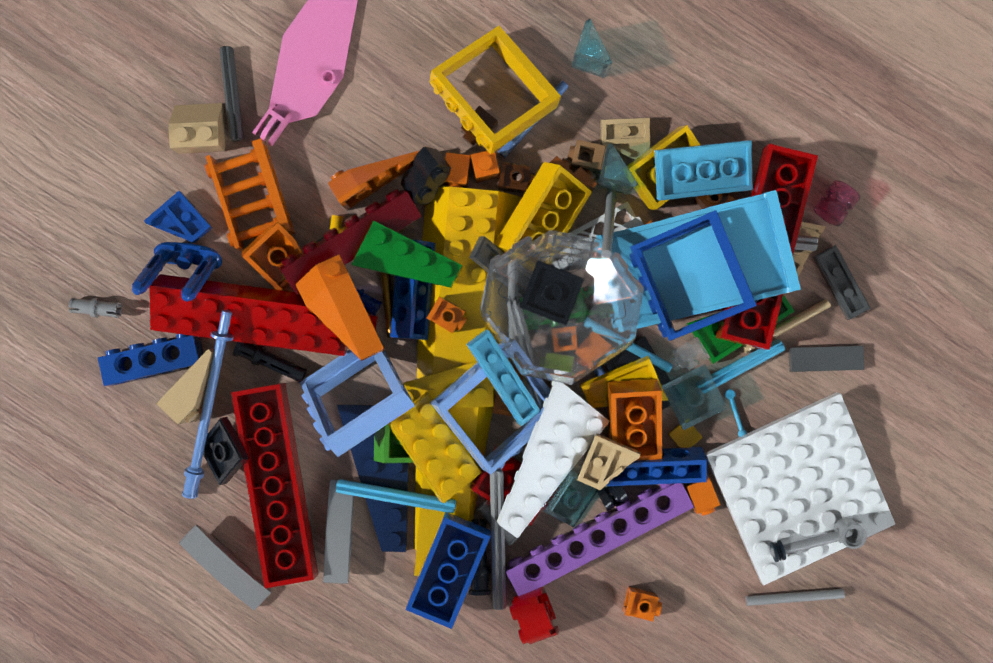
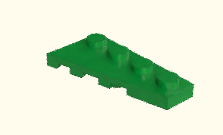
M373 221L351 264L360 268L452 288L463 267L461 264Z
M784 294L777 322L794 312ZM704 317V318H701V319H698V320H695V321L686 323V326H688V325H690V324H693V323H695V322H698V321H700V320H702V319H705V318H707V317ZM719 322L692 332V335L711 364H715L742 346V344L715 338Z

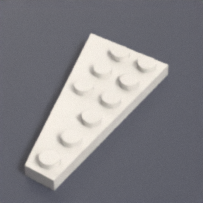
M555 376L551 383L552 389L543 403L544 409L540 419L535 423L522 456L523 462L514 476L515 482L511 492L507 494L497 519V523L516 538L521 535L592 445L596 433L600 434L610 422Z

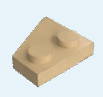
M650 118L600 120L601 145H605V147L633 160H636L650 149Z
M596 433L577 480L601 490L632 462L636 461L640 457L641 452Z

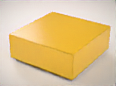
M687 418L668 433L679 448L692 447L703 438Z

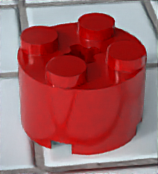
M543 587L520 596H514L512 606H509L513 620H518L521 628L518 630L523 644L529 643L531 645L559 634L558 625L553 627L552 620L556 619L547 593H543Z

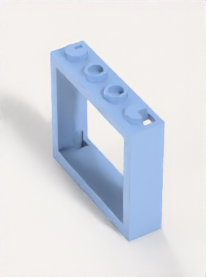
M504 339L498 345L507 359L509 357L512 359L544 402L551 390L513 340ZM477 362L432 400L430 404L479 466L491 475L498 468L502 469L505 462L511 456H516L523 450V446L529 441L535 423L539 421L544 407L540 409L541 412L521 426L485 458L448 411L487 377Z
M385 349L363 361L351 350H348L345 356L337 357L300 382L304 394L301 396L309 405L307 408L309 414L316 420L313 425L317 432L322 435L319 440L327 451L332 450L337 457L415 406ZM376 360L392 394L335 431L321 396Z

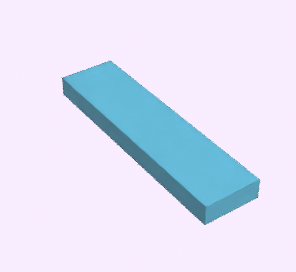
M484 330L466 344L518 425L523 426L541 412L489 330Z

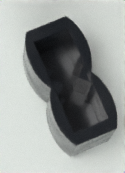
M423 147L415 156L413 166L403 175L401 186L408 192L414 203L428 205L435 198L439 186L447 180L451 166L437 149Z

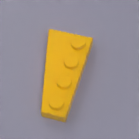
M477 361L406 381L403 384L413 402L424 393H429L434 400L475 365ZM488 377L482 380L451 408L494 407L493 385Z

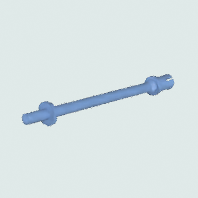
M222 310L218 331L211 332V337L216 339L192 462L189 467L185 468L184 472L186 479L182 496L189 499L198 497L200 480L204 477L201 462L226 341L233 340V335L228 333L232 312L229 310Z

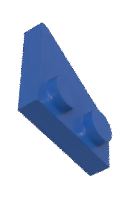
M181 191L176 192L144 220L148 225L192 243H196L213 228Z

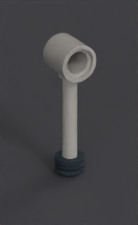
M845 517L835 523L834 532L784 545L780 540L777 543L771 542L770 554L775 562H779L781 559L786 560V554L834 542L843 543L850 549H857L866 542L867 533L856 521ZM854 529L853 534L846 537L847 532Z

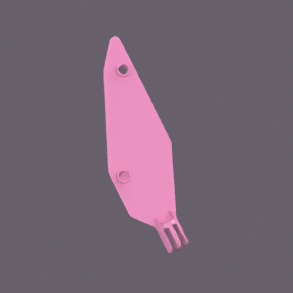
M307 0L283 34L269 109L253 130V134L257 136L262 131L260 138L266 141L270 137L268 144L273 146L289 123L317 116L344 77L358 0Z

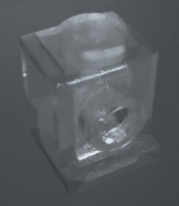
M698 337L691 338L669 352L672 357L669 361L673 364V368L676 371L684 368L690 370L700 364L698 359L708 360L711 358Z

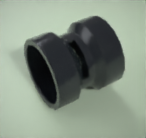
M607 486L601 490L596 489L607 511L613 509L615 504L619 502L624 503L629 500L622 486Z

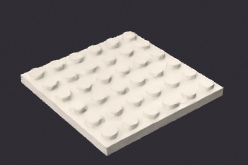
M836 392L704 453L763 586L846 548L843 543L834 542L786 554V560L781 559V561L775 562L770 554L771 542L777 543L780 540L784 545L834 532L835 523L845 517L853 519L862 526L867 533V537L895 525L841 393ZM854 529L849 530L846 537L851 536Z

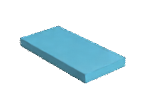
M752 140L654 150L657 200L753 190Z

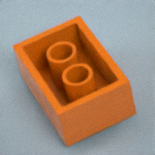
M658 380L608 382L609 439L641 452L640 457L636 461L662 459V390Z

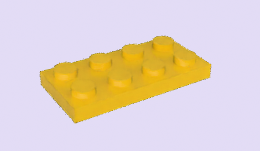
M424 393L413 402L414 407L390 422L388 426L439 501L445 503L482 472L464 445L430 404L433 400L431 395Z

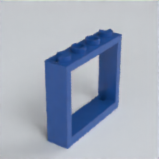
M716 210L630 247L632 251L629 254L631 263L634 268H639L642 275L638 278L643 291L648 290L651 300L648 301L653 315L658 314L661 321L658 324L659 331H661L663 338L667 337L669 341L757 306ZM711 224L744 303L675 330L643 252Z

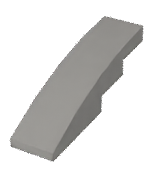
M330 480L323 583L348 584L353 540L354 496L337 493L336 484L338 480Z
M197 524L179 541V544L205 570L253 610L271 594V589H265L264 583L253 576L252 570L236 559L230 549Z

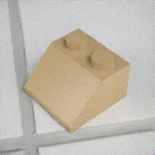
M224 104L175 105L169 121L170 149L178 154L226 151Z

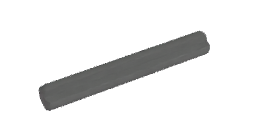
M231 46L220 47L219 51L229 138L231 141H241L244 137L234 49Z

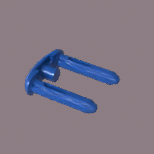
M179 242L160 243L154 248V256L132 283V292L135 295L146 292L166 263L177 264L179 268L184 270L189 269L192 264L199 266L181 290L182 299L186 302L192 301L213 270L218 269L222 265V258L216 250L201 245Z

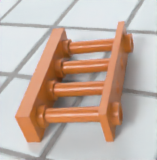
M261 138L252 141L254 149H251L250 153L217 163V160L211 155L205 156L208 163L205 165V170L208 177L213 179L229 228V233H227L228 241L231 247H235L239 251L245 249L244 240L259 236L277 222L291 235L295 234L267 144ZM251 162L259 163L261 172H258L257 176L227 186L224 185L221 172ZM261 184L267 187L269 194L266 195V198L232 209L228 195ZM268 207L274 209L276 217L273 218V221L239 231L235 218Z

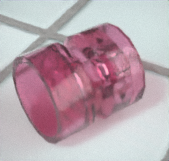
M835 180L826 191L827 197H821L815 205L814 211L829 224L840 226L848 216L847 210L854 208L860 200V195L850 185Z

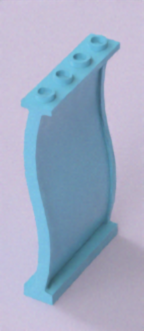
M774 190L613 232L612 255L608 259L602 256L603 235L596 236L598 242H594L595 253L597 252L596 256H601L605 260V262L603 261L605 267L600 266L599 268L602 281L607 280L610 290L605 292L607 301H609L608 305L613 304L615 314L611 315V318L613 317L614 329L619 328L620 333L661 323L658 314L653 315L648 301L651 300L648 290L643 291L638 279L642 276L638 267L634 268L631 263L629 254L632 251L630 247L714 210L718 212L754 300L801 290L777 191ZM711 224L643 252L671 321L744 303ZM633 299L636 300L634 304L631 303Z

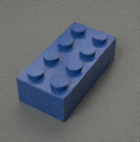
M445 512L405 610L452 629L491 537V530Z

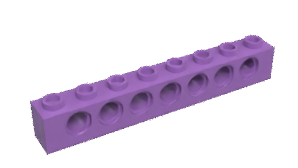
M682 483L659 484L660 487L653 491L651 489L644 490L637 495L638 499L632 502L628 500L624 503H619L616 506L617 509L608 514L607 511H604L595 516V521L588 525L586 522L581 523L573 528L574 532L566 536L563 533L551 539V544L545 547L539 545L529 551L530 555L524 558L518 556L508 562L509 566L506 567V573L517 595L520 596L538 589L694 508ZM665 495L668 497V504L660 508L657 506V500L660 496ZM639 507L647 509V514L642 519L635 517V511ZM618 518H623L626 522L621 530L613 528V523ZM595 530L604 531V537L600 541L592 540L591 535ZM572 542H582V549L579 552H572L570 550ZM553 552L561 555V559L557 563L548 561V556ZM537 564L540 569L538 573L532 575L526 571L527 566Z

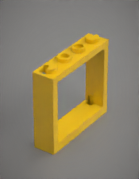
M500 25L432 69L429 83L434 88L433 92L437 95L439 94L444 99L448 110L456 113L460 118L462 126L467 131L470 130L473 133L478 145H483L490 155L556 109L561 95ZM491 46L540 101V103L496 134L491 131L446 78Z

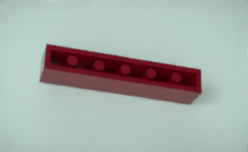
M398 189L389 192L385 196L387 199L383 202L370 204L365 208L366 212L359 217L357 215L349 217L344 221L345 225L338 230L332 228L323 234L324 238L319 242L312 241L302 248L303 252L296 256L291 254L281 261L282 265L279 266V269L296 295L300 294L296 283L315 265L337 255H340L344 265L354 260L373 221L398 232L422 217L408 192L405 190L399 191Z

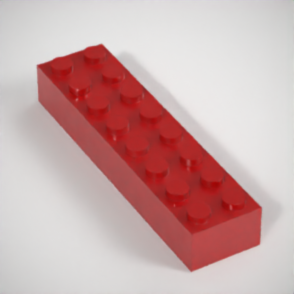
M769 143L762 150L751 197L774 190L777 191L793 256L818 155ZM783 294L755 300L756 307L719 321L715 338L762 350H770ZM734 306L723 308L722 311L730 309Z
M159 274L149 287L150 330L212 338L211 332L218 331L222 310H229L232 312L228 333L233 335L232 341L345 356L348 350L340 339L306 307L301 295H296L295 292L207 280L197 296L192 301L186 302L181 297V290L190 278Z
M286 383L231 392L238 436L249 456L243 465L264 587L266 589L314 580L319 573Z

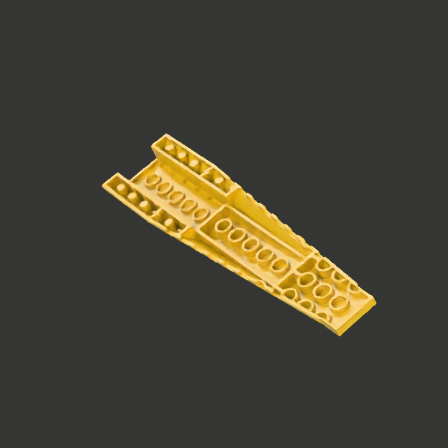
M439 187L433 201L425 205L422 241L435 243V252L463 266L452 288L432 284L430 311L439 296L465 310L464 317L467 320L460 331L456 329L454 333L429 320L428 340L417 339V378L477 361L466 344L486 329L491 332L498 344L506 338L507 307L504 298L507 301V288L470 259L469 256L479 236H485L493 244L495 243L522 197L493 190ZM449 311L445 312L444 319L451 321L453 314ZM490 311L491 315L488 316L486 312ZM493 386V399L495 400L496 390ZM493 407L450 408L448 410L482 455L485 456ZM472 457V459L474 460V462L476 463V465L478 466V468H479L480 471H481L482 468L479 466V464H478V463L475 461V459ZM416 467L415 493L436 496ZM475 479L450 498L456 500L455 512L451 514L470 522L474 518L478 495L470 489ZM415 507L416 560L414 576H419L445 512Z

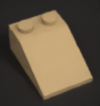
M208 349L156 403L177 424L197 422L201 417L214 349Z

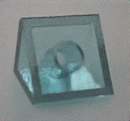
M588 19L582 30L571 67L604 78L608 76L612 61L591 19Z
M610 143L604 151L596 188L613 190L629 195L635 190L638 183L613 144Z
M706 364L679 374L661 386L683 430L727 409Z
M574 469L570 470L566 478L543 506L544 512L572 527H575L597 493L596 488L577 480L580 473Z

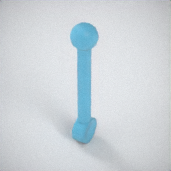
M727 390L725 397L730 400L739 428L738 436L741 437L747 434V431L743 428L734 400L735 392Z

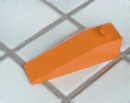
M419 151L348 169L345 172L343 170L338 171L331 177L332 180L328 182V185L339 203L346 210H349L404 174L413 166L414 158Z
M277 222L254 239L242 251V257L276 290L294 292L290 284H287L286 278L282 280V272L279 266L282 265L281 261L291 254L296 256L301 253V250L295 238Z
M340 255L315 265L296 283V287L306 307L361 361L384 351L383 345Z

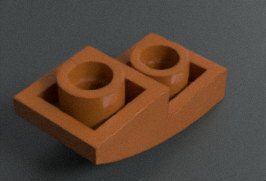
M556 156L550 161V163L561 165L591 191L596 188V177L588 169L584 171L580 167L573 173L571 171L573 167L566 159L563 158L561 160Z

